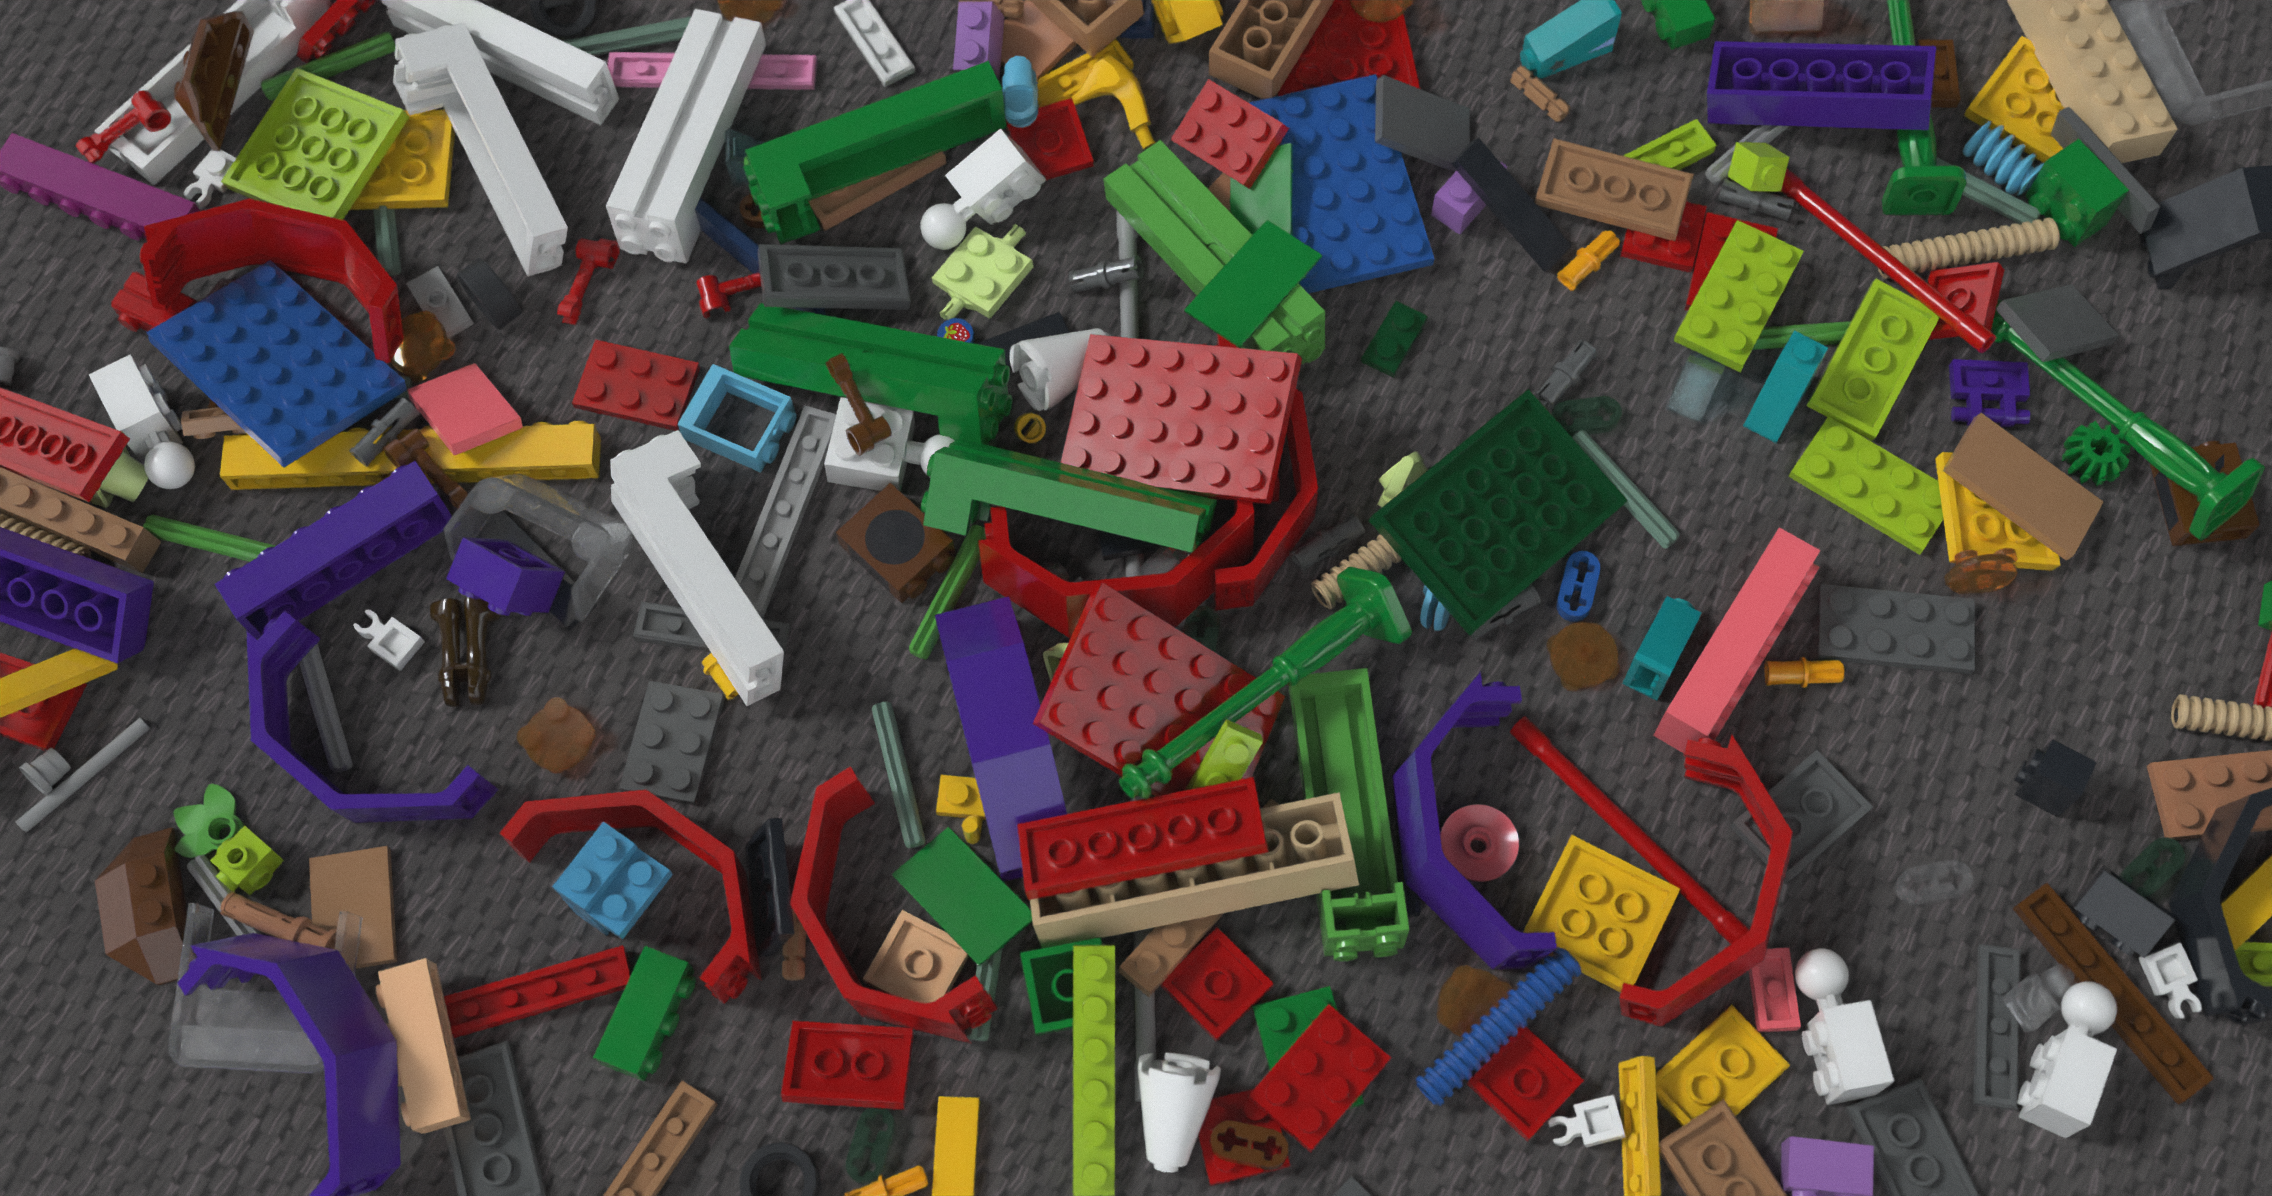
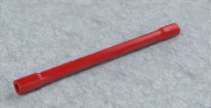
M1788 168L1786 169L1781 188L1783 194L1790 199H1795L1808 212L1952 327L1957 335L1979 353H1984L1992 346L1996 340V335L1972 316L1961 311L1808 188L1803 180Z
M1526 716L1521 718L1512 727L1509 733L1533 756L1538 757L1663 878L1670 884L1680 888L1679 893L1712 923L1714 929L1728 943H1734L1749 932V928L1732 912L1727 911L1569 761Z

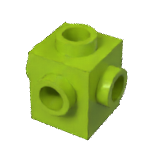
M244 826L234 837L226 839L218 847L216 855L210 861L221 870L215 877L231 891L234 892L240 887L247 894L251 895L255 890L263 888L271 880L273 872L284 860Z

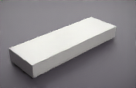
M847 0L834 7L836 15L885 87L915 72L914 65L870 0Z

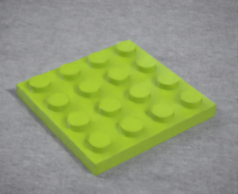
M296 68L221 180V183L228 189L254 200L343 220L404 127L409 116L403 109Z

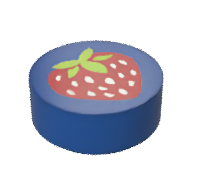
M949 319L942 323L938 329L937 337L974 343L973 328L963 319Z

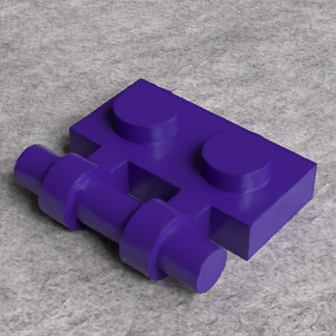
M1953 359L1949 365L1951 399H1966V407L1952 408V421L1966 422V425L1969 426L1974 417L1982 413L1993 422L2000 423V427L2013 428L2015 424H2029L2030 411L2016 409V402H2026L2030 396L2028 362ZM1982 400L2000 401V408H1982Z

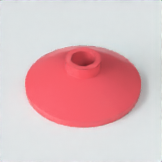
M1474 804L1456 810L1445 821L1440 833L1444 856L1465 879L1470 881L1485 882L1499 878L1512 867L1519 850V838L1512 821L1498 809L1487 805ZM1475 840L1483 842L1485 850L1481 853L1474 852L1470 846L1471 842Z

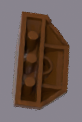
M232 11L200 19L189 51H186L184 54V69L181 79L174 88L176 101L213 151L220 152L254 34V30L243 11Z
M173 827L133 838L95 880L106 955L157 985L180 980L189 970L188 965L195 959L194 951L190 946L193 943L179 856L174 850L177 843Z

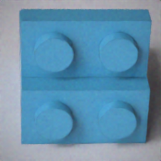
M603 822L552 887L580 918L604 935L608 936L612 932L623 940L673 874L665 866L640 850L631 840Z

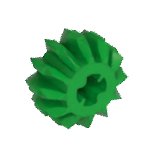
M2095 420L2087 427L2083 425L2078 426L2073 431L2072 436H2068L2063 444V448L2066 451L2062 455V462L2073 463L2068 469V475L2079 471L2082 474L2080 477L2081 484L2086 483L2092 477V481L2097 487L2102 485L2105 480L2110 483L2115 481L2120 476V472L2127 468L2129 459L2126 456L2130 453L2131 446L2121 443L2122 439L2119 437V434L2115 435L2111 432V424L2101 429Z

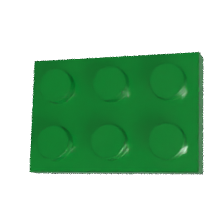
M1330 986L1252 1006L1269 1070L1276 1065L1328 1004L1337 1011ZM1362 1094L1350 1108L1364 1105Z

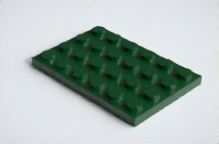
M1528 389L1374 513L1368 521L1470 636L1620 509L1628 500Z

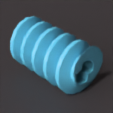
M1988 121L1967 142L1963 149V155L1966 157L1975 155L1973 162L1976 166L1980 167L1986 164L1984 173L1987 176L1997 173L1995 183L2003 185L2008 182L2005 188L2006 193L2012 195L2018 192L2017 196H2020L2031 187L2044 163L2034 168L2032 164L2037 155L2032 153L2023 158L2021 155L2026 145L2021 144L2013 149L2010 146L2015 136L2011 134L2001 139L2000 135L2004 126L2000 125L1991 130L1989 128L1991 121Z

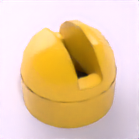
M1024 413L1017 418L1014 429L1020 440L1027 443H1035L1043 438L1046 425L1043 418L1039 415ZM1032 418L1035 422L1023 435L1021 430Z

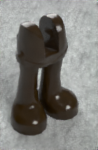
M452 598L438 600L430 604L431 620L439 624L441 634L442 667L438 673V681L441 683L443 698L447 707L459 706L460 682L468 681V695L471 705L479 706L485 701L488 682L491 679V671L487 668L486 631L488 623L499 620L501 614L491 611L488 608L489 603L481 598H465L464 604L460 600ZM465 611L467 663L461 664L460 624Z

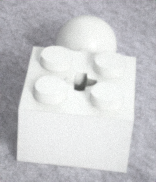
M1000 129L945 175L961 198L953 205L940 203L926 210L920 225L922 236L934 248L943 250L953 248L964 238L966 221L977 213L989 224L1002 222L1012 214L1013 208L1023 199H1029L1037 194L1041 188L1040 185L1046 179L1024 150Z
M128 355L89 374L116 430L121 431L130 438L127 445L142 464L144 463L145 473L149 480L156 486L164 489H176L188 483L195 470L194 458L191 452L181 445L183 442L177 432L182 429L181 422L174 410H170L166 402L169 399L158 381H155L147 365L144 364L139 367L133 357Z
M841 397L824 463L827 481L882 491L891 483L901 492L907 463L921 465L922 470L927 475V465L931 455L943 447H949L950 443L955 440L939 434L929 438L925 443L912 441L915 431L914 411L865 402L874 419L880 416L886 419L892 436L875 444L873 450L858 456L849 444L846 429L859 423L849 404L850 402L847 401L848 399Z
M1819 948L1808 951L1799 959L1796 965L1795 979L1800 990L1809 998L1817 1001L1819 1013L1805 1025L1806 1031L1802 1032L1805 1052L1808 1056H1814L1817 1071L1813 1072L1815 1089L1819 1096H1825L1827 1105L1873 1097L1893 1083L1894 1079L1871 1000L1843 1005L1840 994L1845 990L1849 979V972L1845 961L1837 953L1829 949Z
M2080 982L2071 986L2062 998L2061 1011L2069 1027L2057 1036H2051L2044 1045L2039 1044L2036 1047L2030 1061V1066L2035 1068L2031 1082H2024L2018 1094L2017 1104L2022 1105L2019 1118L2064 1138L2091 1125L2117 1051L2116 1048L2092 1038L2093 1034H2098L2108 1029L2114 1022L2117 1014L2116 1001L2111 992L2095 982Z

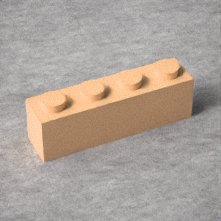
M424 958L378 972L380 984L376 985L377 999L380 1006L386 1008L389 1021L386 1025L397 1041L398 1086H402L406 1102L401 1103V1112L406 1126H411L412 1131L425 1134L471 1120L437 964Z

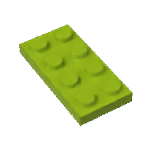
M1737 220L1673 341L1741 373L1804 251Z
M1875 278L1806 406L1826 417H1831L1854 432L1873 441L1884 424L1939 317L1920 301Z
M1829 416L1788 476L1921 555L1943 521L1938 480Z

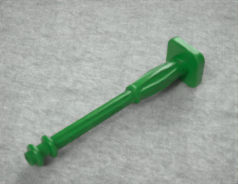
M1887 0L1893 45L1915 46L1909 0ZM1930 114L1929 130L1897 129L1898 146L1903 167L1895 170L1888 182L1882 198L1884 215H1949L1958 205L1966 186V174L1964 169L1959 166H1937L1935 131Z
M1998 298L1996 308L2003 301L2002 299ZM1997 310L1995 311L1991 328L1994 331L1993 334L1996 335L1994 342L2000 344L2006 341L2114 425L2119 430V437L2124 441L2126 440L2151 465L2197 497V502L2200 504L2190 525L2189 532L2198 540L2202 541L2240 511L2251 499L2265 469V466L2255 458L2247 459L2229 475L2224 472L2219 473L2179 437L2148 418L2144 412L2135 413L2064 357L2042 362Z
M1347 567L1339 573L1337 583L1346 601V607L1335 612L1307 631L1281 655H1277L1273 659L1270 669L1160 750L1146 749L1142 753V763L1137 766L1125 764L1122 768L1123 777L1119 779L1120 786L1124 792L1131 798L1136 796L1148 798L1152 793L1151 785L1156 781L1167 784L1171 780V770L1214 739L1226 719L1235 723L1282 687L1297 685L1299 680L1326 665L1362 634L1394 644H1401L1412 635V630L1389 580L1378 572L1355 567Z

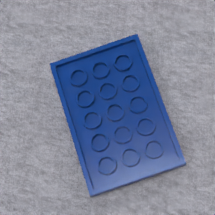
M1376 74L1272 97V99L1267 98L1249 102L1289 128L1279 145L1293 144L1292 236L1322 255L1318 263L1308 272L1306 278L1299 282L1307 293L1431 266L1434 263L1433 252L1402 154L1397 150L1375 143L1376 80L1378 79Z
M271 260L147 331L150 343L282 467L291 464L407 390L405 380L384 361L375 359L373 351Z

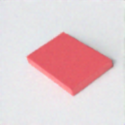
M476 363L407 389L410 401L453 455L460 454L523 428L521 417Z

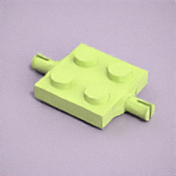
M1014 224L1003 239L993 237L976 226L932 277L933 284L947 292L951 297V301L940 312V316L943 319L955 318L963 308L975 310L991 319L1033 268L1032 259L1014 248L1023 236L1026 235L1023 228L1020 226L1018 228V225Z

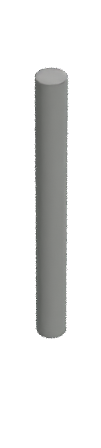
M138 718L52 792L16 820L17 825L27 833L151 728L142 718Z

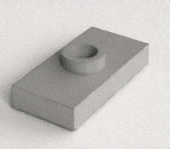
M438 266L406 283L442 342L474 324Z

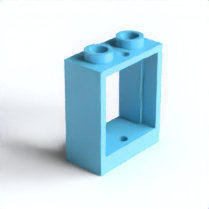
M712 364L677 425L685 440L761 473L766 463L771 464L775 460L779 451L778 442L784 432L789 433L792 430L797 415L791 397ZM727 392L775 412L754 451L705 431Z

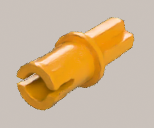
M1603 231L1586 248L1581 247L1577 250V256L1557 273V279L1569 290L1573 291L1592 271L1597 272L1600 269V263L1619 246L1620 240L1613 231Z
M1800 657L1799 661H1765L1764 664L1767 686L1800 684L1802 688H1806L1809 683H1841L1844 680V665L1839 660L1807 661L1806 657Z
M916 1166L886 1179L883 1175H880L877 1181L859 1189L846 1192L844 1195L905 1196L926 1187L928 1179L922 1166Z

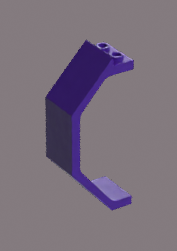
M1008 596L935 615L1000 877L1003 882L1023 877L1017 824L1067 814L1048 733L1033 725V721L1040 708V703L1024 642Z
M286 611L267 623L263 630V635L259 639L246 631L251 741L334 812L353 823L472 819L499 790L490 781L467 765L445 790L438 793H343L293 749L290 741L287 678L302 658L321 639Z
M1480 672L1392 776L1405 883L1492 970L1531 968L1557 948L1555 932L1522 933L1515 930L1446 859L1442 851L1431 765L1433 751L1451 728L1499 726V717H1507L1512 712L1511 704H1520L1522 702L1520 686H1506V683L1499 681L1490 682L1482 686Z
M256 933L190 945L197 957L188 965L189 970L178 981V985L185 996L191 995L199 985L207 984L210 990H214L217 987L223 988L232 978L238 977L241 983L249 982L255 973L267 976L280 992L323 1061L329 1171L327 1176L309 1196H358L376 1190L383 1185L401 1165L397 1041L339 951Z

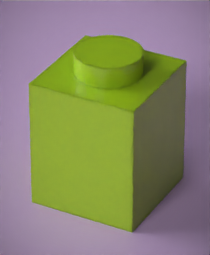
M1736 142L1728 177L1749 191L1781 192L1790 157L1767 143Z

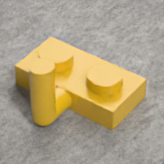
M941 775L936 814L939 816L966 818L962 822V829L966 841L970 844L979 842L982 822L986 820L976 778Z

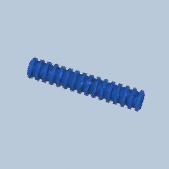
M1557 947L1553 951L1554 955L1552 957L1547 955L1544 958L1545 963L1543 965L1537 964L1535 966L1536 972L1534 974L1529 972L1526 975L1527 980L1525 982L1519 981L1517 983V990L1510 989L1507 992V999L1501 998L1498 1001L1499 1006L1497 1008L1492 1006L1489 1009V1016L1483 1015L1480 1018L1481 1023L1479 1025L1473 1024L1471 1026L1472 1032L1470 1034L1467 1032L1463 1033V1040L1461 1042L1455 1041L1452 1044L1454 1049L1451 1051L1446 1049L1443 1052L1444 1058L1442 1060L1437 1058L1434 1061L1435 1066L1433 1068L1427 1067L1424 1077L1420 1075L1416 1077L1417 1087L1434 1105L1442 1106L1444 1104L1443 1098L1445 1096L1451 1097L1453 1095L1452 1090L1455 1087L1460 1089L1463 1086L1462 1080L1464 1078L1466 1080L1471 1079V1072L1473 1070L1479 1071L1482 1061L1488 1063L1490 1061L1489 1055L1491 1053L1497 1054L1500 1051L1499 1045H1507L1510 1035L1515 1037L1518 1034L1517 1029L1519 1027L1525 1028L1527 1026L1526 1020L1528 1018L1533 1020L1536 1017L1535 1012L1537 1010L1543 1011L1545 1009L1544 1003L1546 1001L1551 1003L1555 998V993L1561 994L1564 991V984L1570 985L1573 982V976L1579 977L1582 974L1579 963L1568 951Z

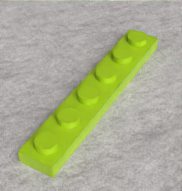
M1073 945V1196H1115L1114 945Z

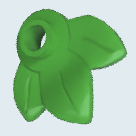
M209 784L204 795V805H189L175 809L173 812L175 821L185 836L177 843L174 850L186 858L195 859L199 855L206 856L214 850L217 851L218 847L226 839L234 837L244 827V824L235 816L236 800L233 795L219 785ZM225 827H230V834L226 838L220 839V831Z

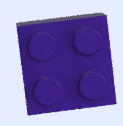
M463 537L446 579L459 586V593L469 598H481L488 602V608L495 613L509 616L511 612H517L525 616H531L532 612L549 613L565 571L508 540Z

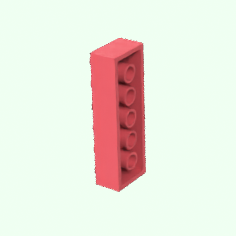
M1778 528L1672 700L1653 736L1682 753L1685 751L1688 739L1698 741L1699 738L1716 740L1819 570L1820 566L1814 564V561L1821 550L1782 528Z

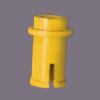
M710 653L702 661L704 666L703 672L705 675H711L726 695L727 700H731L738 695V692L718 664L716 658Z

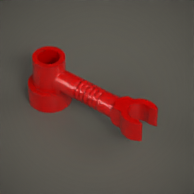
M138 91L131 99L134 109L101 133L80 139L76 144V148L82 155H85L90 163H95L103 157L104 152L108 150L111 143L140 122L150 132H158L166 128L171 121L170 112L162 102L155 100L149 91Z
M584 238L579 239L576 246V257L582 260L569 294L564 297L557 309V315L564 316L562 323L577 324L583 305L582 299L594 269L598 267L613 269L620 253L617 241L603 238L598 241ZM610 257H613L614 261L609 262Z
M759 273L721 283L718 282L716 275H707L696 281L701 297L699 305L704 318H709L710 311L716 308L723 307L725 312L730 311L731 307L727 296L737 292L740 293V291H747V289L762 287Z

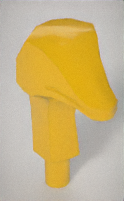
M1108 55L1103 57L1093 66L1083 86L1071 97L1075 106L1103 95L1116 97L1124 107L1130 131L1132 133L1135 132L1143 150L1155 144V141L1148 128L1151 122L1138 79L1126 64L1114 56Z

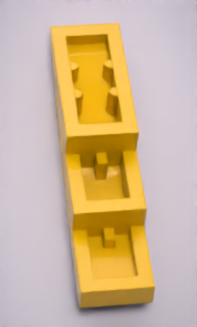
M2272 853L2221 902L2235 951L2272 916Z

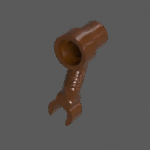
M841 353L829 359L825 364L831 376L840 385L844 395H846L847 401L850 402L849 404L859 423L846 429V436L854 452L861 456L873 450L875 444L891 437L892 432L883 416L876 419L872 416L865 400H863L861 393H859L860 391L853 379L848 361Z
M416 428L399 441L394 439L382 448L387 458L396 468L416 461L419 467L435 482L445 497L460 513L472 504L469 500L471 498L470 495L457 482L453 481L427 454L425 449L430 445L423 434Z

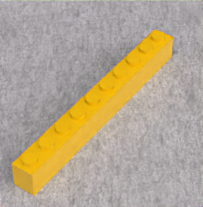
M573 421L569 425H552L547 422H536L532 426H523V428L457 455L451 453L431 426L417 429L423 434L430 445L425 449L427 454L457 483L599 478L601 437L594 424L584 421ZM388 427V428L373 442V444H375L391 427ZM352 428L348 432L338 433L286 467H282L251 436L244 433L224 436L220 477L231 490L376 485L389 477L396 467L390 462L383 451L370 462L368 467L360 463L350 453L349 450L369 432V430L363 428ZM404 429L397 436L400 440L412 430ZM423 471V473L425 474V476L427 477V479L429 480V482H430V483H435V482H433V481L430 479V477H428V475Z

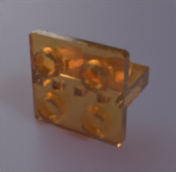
M1751 0L1750 32H1822L1824 0Z

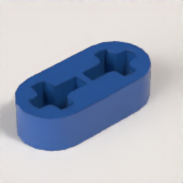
M1588 551L1573 553L1568 558L1564 568L1556 609L1559 615L1569 622H1578L1586 618L1593 604L1600 574V563L1598 558ZM1580 562L1587 563V570L1592 571L1585 574L1583 582L1576 581L1578 569L1573 568L1578 567ZM1574 590L1580 592L1579 603L1584 605L1579 606L1577 611L1570 610V604L1565 602L1570 601Z

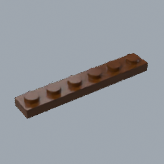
M2048 883L2041 886L2012 908L2075 984L2095 982L2111 992L2117 1005V1014L2111 1025L2112 1028L2177 1105L2186 1101L2214 1079Z

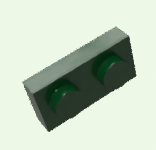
M1395 300L1363 354L1361 362L1394 378L1426 324L1428 316Z

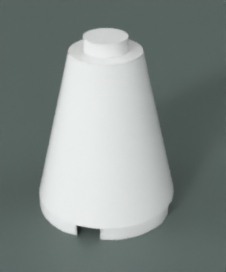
M1096 328L1023 340L1014 344L1010 349V364L1013 373L1020 372L1023 382L1017 385L1029 404L1037 411L1043 409L1045 411L1053 408L1076 390L1079 385L1090 334L1111 336L1109 333H1104L1101 329Z
M1154 1053L1144 1054L1139 1057L1138 1074L1146 1157L1148 1161L1154 1163L1156 1170L1177 1172L1178 1167L1187 1165L1219 1082L1221 1069L1216 1066L1213 1070H1210V1061L1186 1054L1165 1053L1164 1060L1154 1061Z

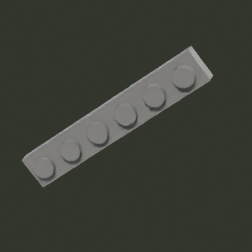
M804 405L736 574L735 580L760 617L765 615L825 463L836 418L834 413Z

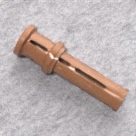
M233 891L228 893L222 901L220 910H222L220 912L221 915L237 920L268 935L338 950L342 940L340 931L335 929L327 931L313 925L312 920L305 916L297 917L296 919L291 916L289 917Z

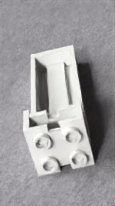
M238 0L225 12L243 11L254 30L231 114L261 87L263 80L271 78L296 55L301 37L332 5L330 0ZM191 43L139 90L149 91L155 100L164 104L171 114L169 125L161 131L150 132L140 122L120 136V138H117L108 148L121 160L132 166L136 172L152 185L159 182L204 140L174 96L175 85L180 81L184 69V54L186 51H189ZM132 97L95 130L96 134L109 128V126L115 124L121 117L134 109V106L131 104Z
M381 0L388 8L387 13L393 25L408 33L418 34L438 29L444 25L452 26L465 23L489 72L599 125L603 123L620 99L605 61L477 0Z
M699 9L694 10L606 204L620 249L630 254L647 255L649 250L653 251L656 257L663 261H676L687 264L701 230L695 208L766 47L761 22L734 17L733 22L723 20L722 14Z
M465 23L452 26L444 25L435 30L418 34L410 33L397 38L395 58L400 61L397 65H394L393 83L409 115L444 108L527 276L546 272L561 266L564 253L561 244H565L568 227Z
M679 430L668 435H659L645 445L633 450L622 451L615 458L610 459L611 477L614 480V484L611 485V502L746 706L781 689L783 649L688 510L699 504V499L695 495V480L690 475L694 474L696 469L701 467V463Z

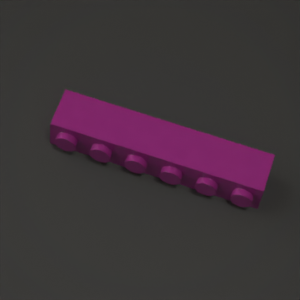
M11 133L0 150V186L14 194H18L20 190L24 191L33 200L46 206L50 202L58 204L64 212L74 217H79L80 213L84 214L102 228L109 229L111 225L120 228L124 235L133 240L139 241L141 237L146 238L145 225L200 211L195 202Z

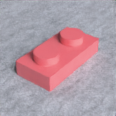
M1767 949L1764 961L1748 970L1757 1031L1759 1033L1798 1031L1801 1024L1790 949Z

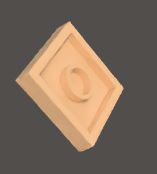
M902 910L866 972L863 981L883 993L921 1003H930L950 991L969 956L946 932Z

